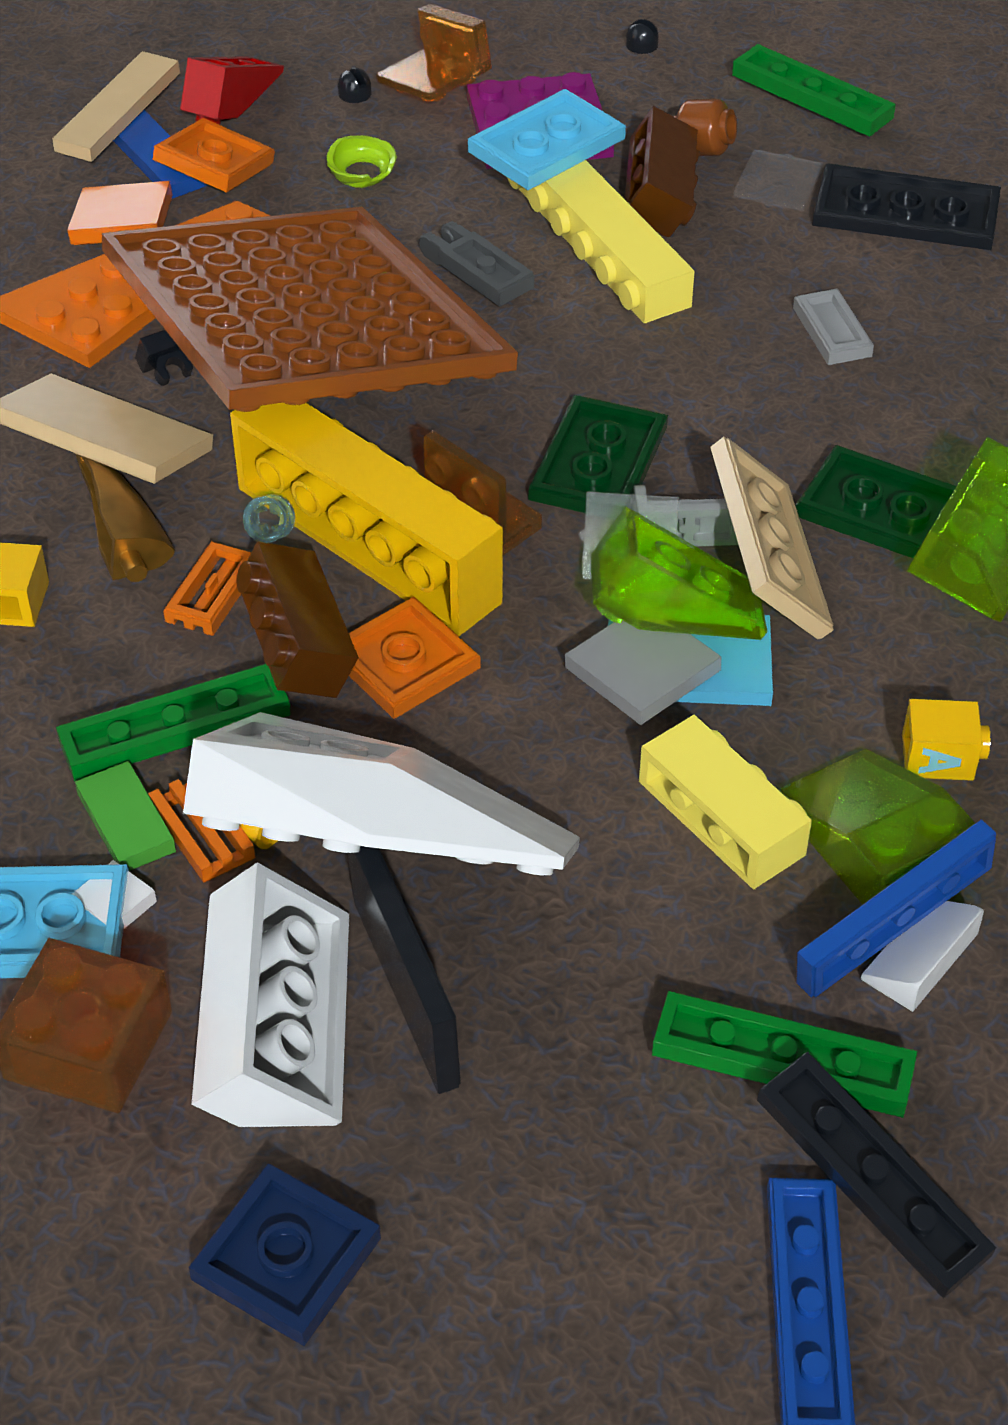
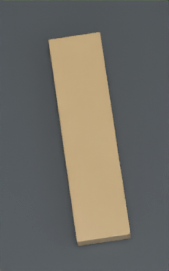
M142 51L52 138L54 151L92 162L180 74L178 60Z

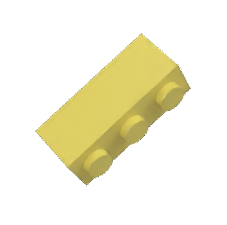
M692 715L642 746L639 782L753 890L806 856L812 820L807 816L803 807L798 802L788 799L768 781L759 767L749 764L729 746L721 733L711 730L697 716Z

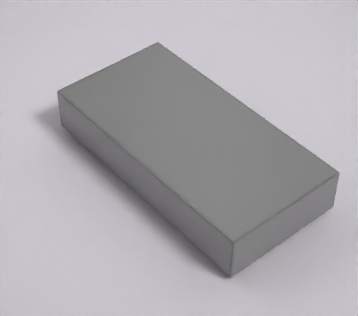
M838 289L794 297L793 309L827 365L872 357L874 344Z

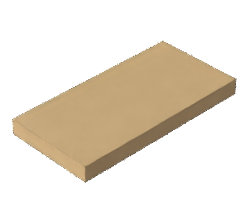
M52 373L0 398L1 425L153 484L212 450L213 434Z
M722 437L710 448L752 593L816 639H822L834 630V625L789 485L732 440Z

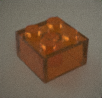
M48 938L0 1021V1070L3 1079L120 1114L172 1013L164 970Z

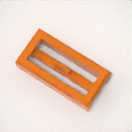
M211 541L163 610L165 622L175 625L180 620L183 621L184 628L194 630L197 626L203 627L204 634L214 636L241 595L237 589V574L241 564L248 560L251 552ZM225 558L226 560L217 573H213L205 584V591L194 607H187L219 559Z
M177 779L169 783L170 791L162 794L159 789L148 793L175 843L203 883L256 858L254 845L241 827H239V830L234 831L222 830L236 850L231 853L215 829L202 825L203 817L186 814L218 859L212 863L209 862L171 808L179 804L184 810L187 783L183 785Z

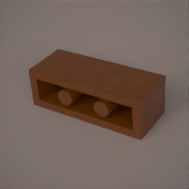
M652 106L630 137L625 200L656 232L665 237H671L680 224L685 226L690 221L697 206V202L694 201V189L698 181L695 167L700 153L697 149L698 130L661 109Z
M257 541L248 560L244 561L238 570L237 589L244 599L250 616L251 626L255 629L263 650L264 661L269 666L277 690L337 698L359 657L315 551Z

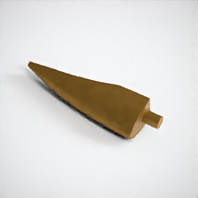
M75 453L93 503L99 550L112 580L127 577L131 582L142 581L146 578L147 571L161 567L174 556L175 551L170 540L142 498L116 469Z

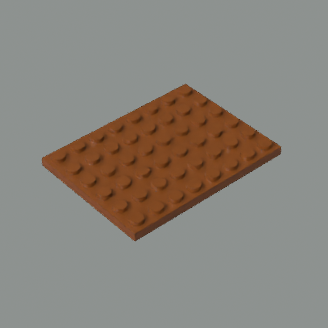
M363 207L102 233V251L229 410L251 412L258 410L262 405L276 403L301 405L309 402L310 399L327 396L351 398L356 396L358 392L378 389L396 392L403 390L408 385L422 383L446 385L452 379L466 377L490 379L494 378L497 373L516 371L518 352Z

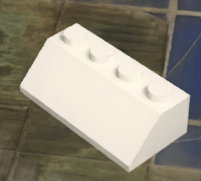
M258 862L210 894L191 1104L238 1127L336 1126L342 1122L349 913Z

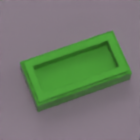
M129 761L75 781L77 794L113 860L118 864H127L128 870L131 871L176 852L171 833Z

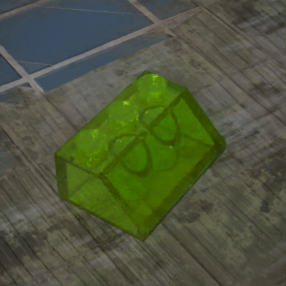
M987 437L930 529L907 571L998 622L1003 620L1008 611V447Z

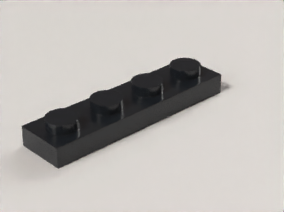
M808 1052L759 1090L757 1101L943 1299L992 1257L997 1247Z

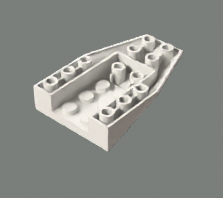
M262 712L193 739L183 813L203 817L202 825L208 828L234 831L239 830L240 824L263 828V837L277 841H299L300 835L323 839L322 846L324 848L337 852L357 853L360 851V846L450 856L474 864H492L493 862L517 864V870L535 875H552L553 869L563 870L579 847V836L412 747Z

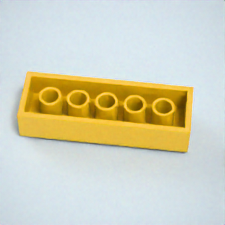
M276 403L262 405L258 410L251 412L234 410L230 413L238 486L241 491L405 601L414 596L457 636L462 635L502 604L503 527L498 525L491 517L479 513L457 499L450 491L441 489L419 475L412 467L400 463L381 451L374 443L367 442L345 428L336 419L329 418L308 403L301 405Z

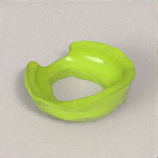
M361 135L338 138L330 146L326 157L327 165L337 180L348 186L364 188L383 181L392 172L397 155L389 142ZM357 162H370L379 168L381 174L370 178L369 174L357 175L346 173V169L351 164Z

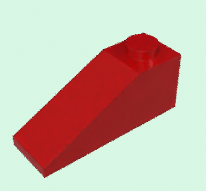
M250 56L188 58L180 110L196 114L195 121L205 118L219 125L221 124V119L238 118L283 73L284 65Z

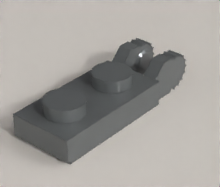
M449 221L442 225L441 237L436 236L435 233L428 232L419 238V248L426 258L436 265L440 264L499 307L534 288L535 275L533 271L476 232H470L460 224L457 225V222Z

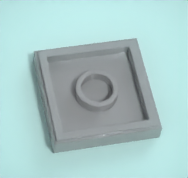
M644 602L565 654V668L638 724L642 725L721 671V656Z

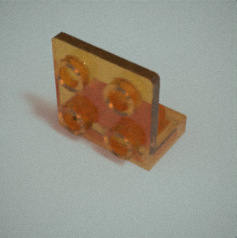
M428 4L418 9L420 36L424 49L378 72L377 80L378 83L392 87L398 92L415 95L427 102L438 101L454 88L473 83L477 76L492 69L485 21L433 4Z
M431 431L424 436L425 478L441 489L450 491L457 499L479 513L491 517L498 525L503 527V556L542 528V514L508 493L504 476L437 432Z

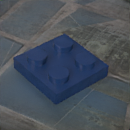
M268 1163L189 1266L191 1280L295 1342L305 1346L380 1241V1225Z

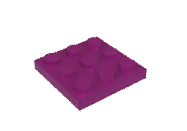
M570 72L563 76L542 78L527 76L520 80H484L480 83L467 84V100L476 133L515 115L563 89H567L601 111L603 110L590 73ZM614 145L586 160L614 157ZM485 163L486 169H493Z

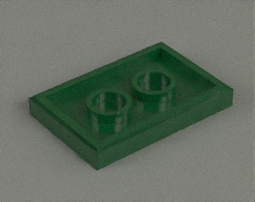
M574 395L531 482L528 500L626 523L632 509V501H635L634 485L643 484L667 429L668 415Z
M835 445L795 507L801 519L939 567L972 511L977 493Z

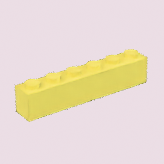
M586 160L530 190H526L508 178L510 185L514 189H519L529 200L532 209L535 212H540L550 222L555 234L558 236L562 235L573 247L576 256L580 260L584 259L594 269L599 281L604 285L608 284L619 296L624 308L627 310L631 309L643 323L692 307L695 271Z

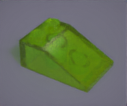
M626 506L590 555L593 604L596 605L602 615L613 622L622 623L625 621L639 630L762 640L768 632L762 601L752 593L748 576Z
M868 749L857 752L778 789L788 799L798 802L803 807L807 816L812 820L808 841L862 905L975 824L974 820L943 787Z

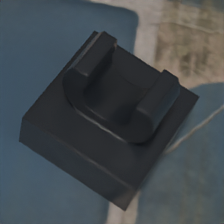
M166 330L140 338L135 359L143 373L154 370L155 379L162 386L167 385L170 380L169 372L166 370L167 365L173 364L178 366L185 378L191 376L193 364Z

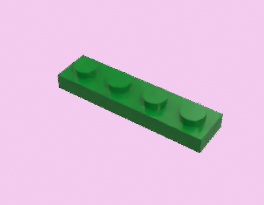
M760 44L755 45L733 61L732 76L866 136H872L894 119L895 103Z
M264 664L56 726V731L74 781H77L126 761L133 764L191 746L193 739L260 712L279 717L289 716L291 712L286 692L277 690L269 666Z
M668 991L653 1041L652 1056L767 1084L808 1052L861 1108L904 1118L918 1051Z

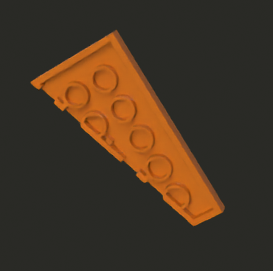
M234 201L177 225L270 215L242 202ZM105 254L0 296L1 324L88 368H91L155 319V316Z

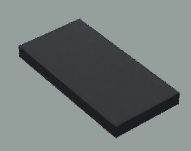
M825 164L812 226L992 250L1001 187Z
M360 846L359 852L348 853L356 909L438 1095L459 1088L461 1077L456 1015L379 848Z

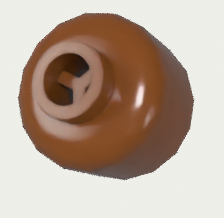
M721 99L686 100L680 106L677 115L673 116L698 130L697 149L700 151L699 156H720L727 150L729 144L735 142L737 134L736 115L733 109H729Z

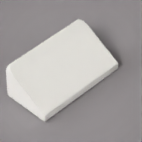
M946 901L890 942L862 973L861 980L913 1012L978 935L984 910L975 905Z

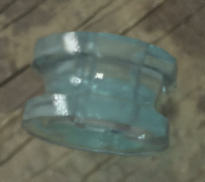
M270 494L257 497L250 501L244 510V528L249 536L256 541L268 543L283 539L290 534L294 527V508L287 499L280 495ZM265 504L269 505L270 513L279 515V524L271 526L274 532H269L268 524L259 520V513L267 511Z

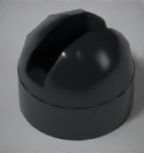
M647 19L636 20L628 28L626 34L627 49L638 54L654 52L658 48L659 35L657 27Z
M353 67L340 75L338 82V95L340 99L348 103H361L371 97V81L363 69Z

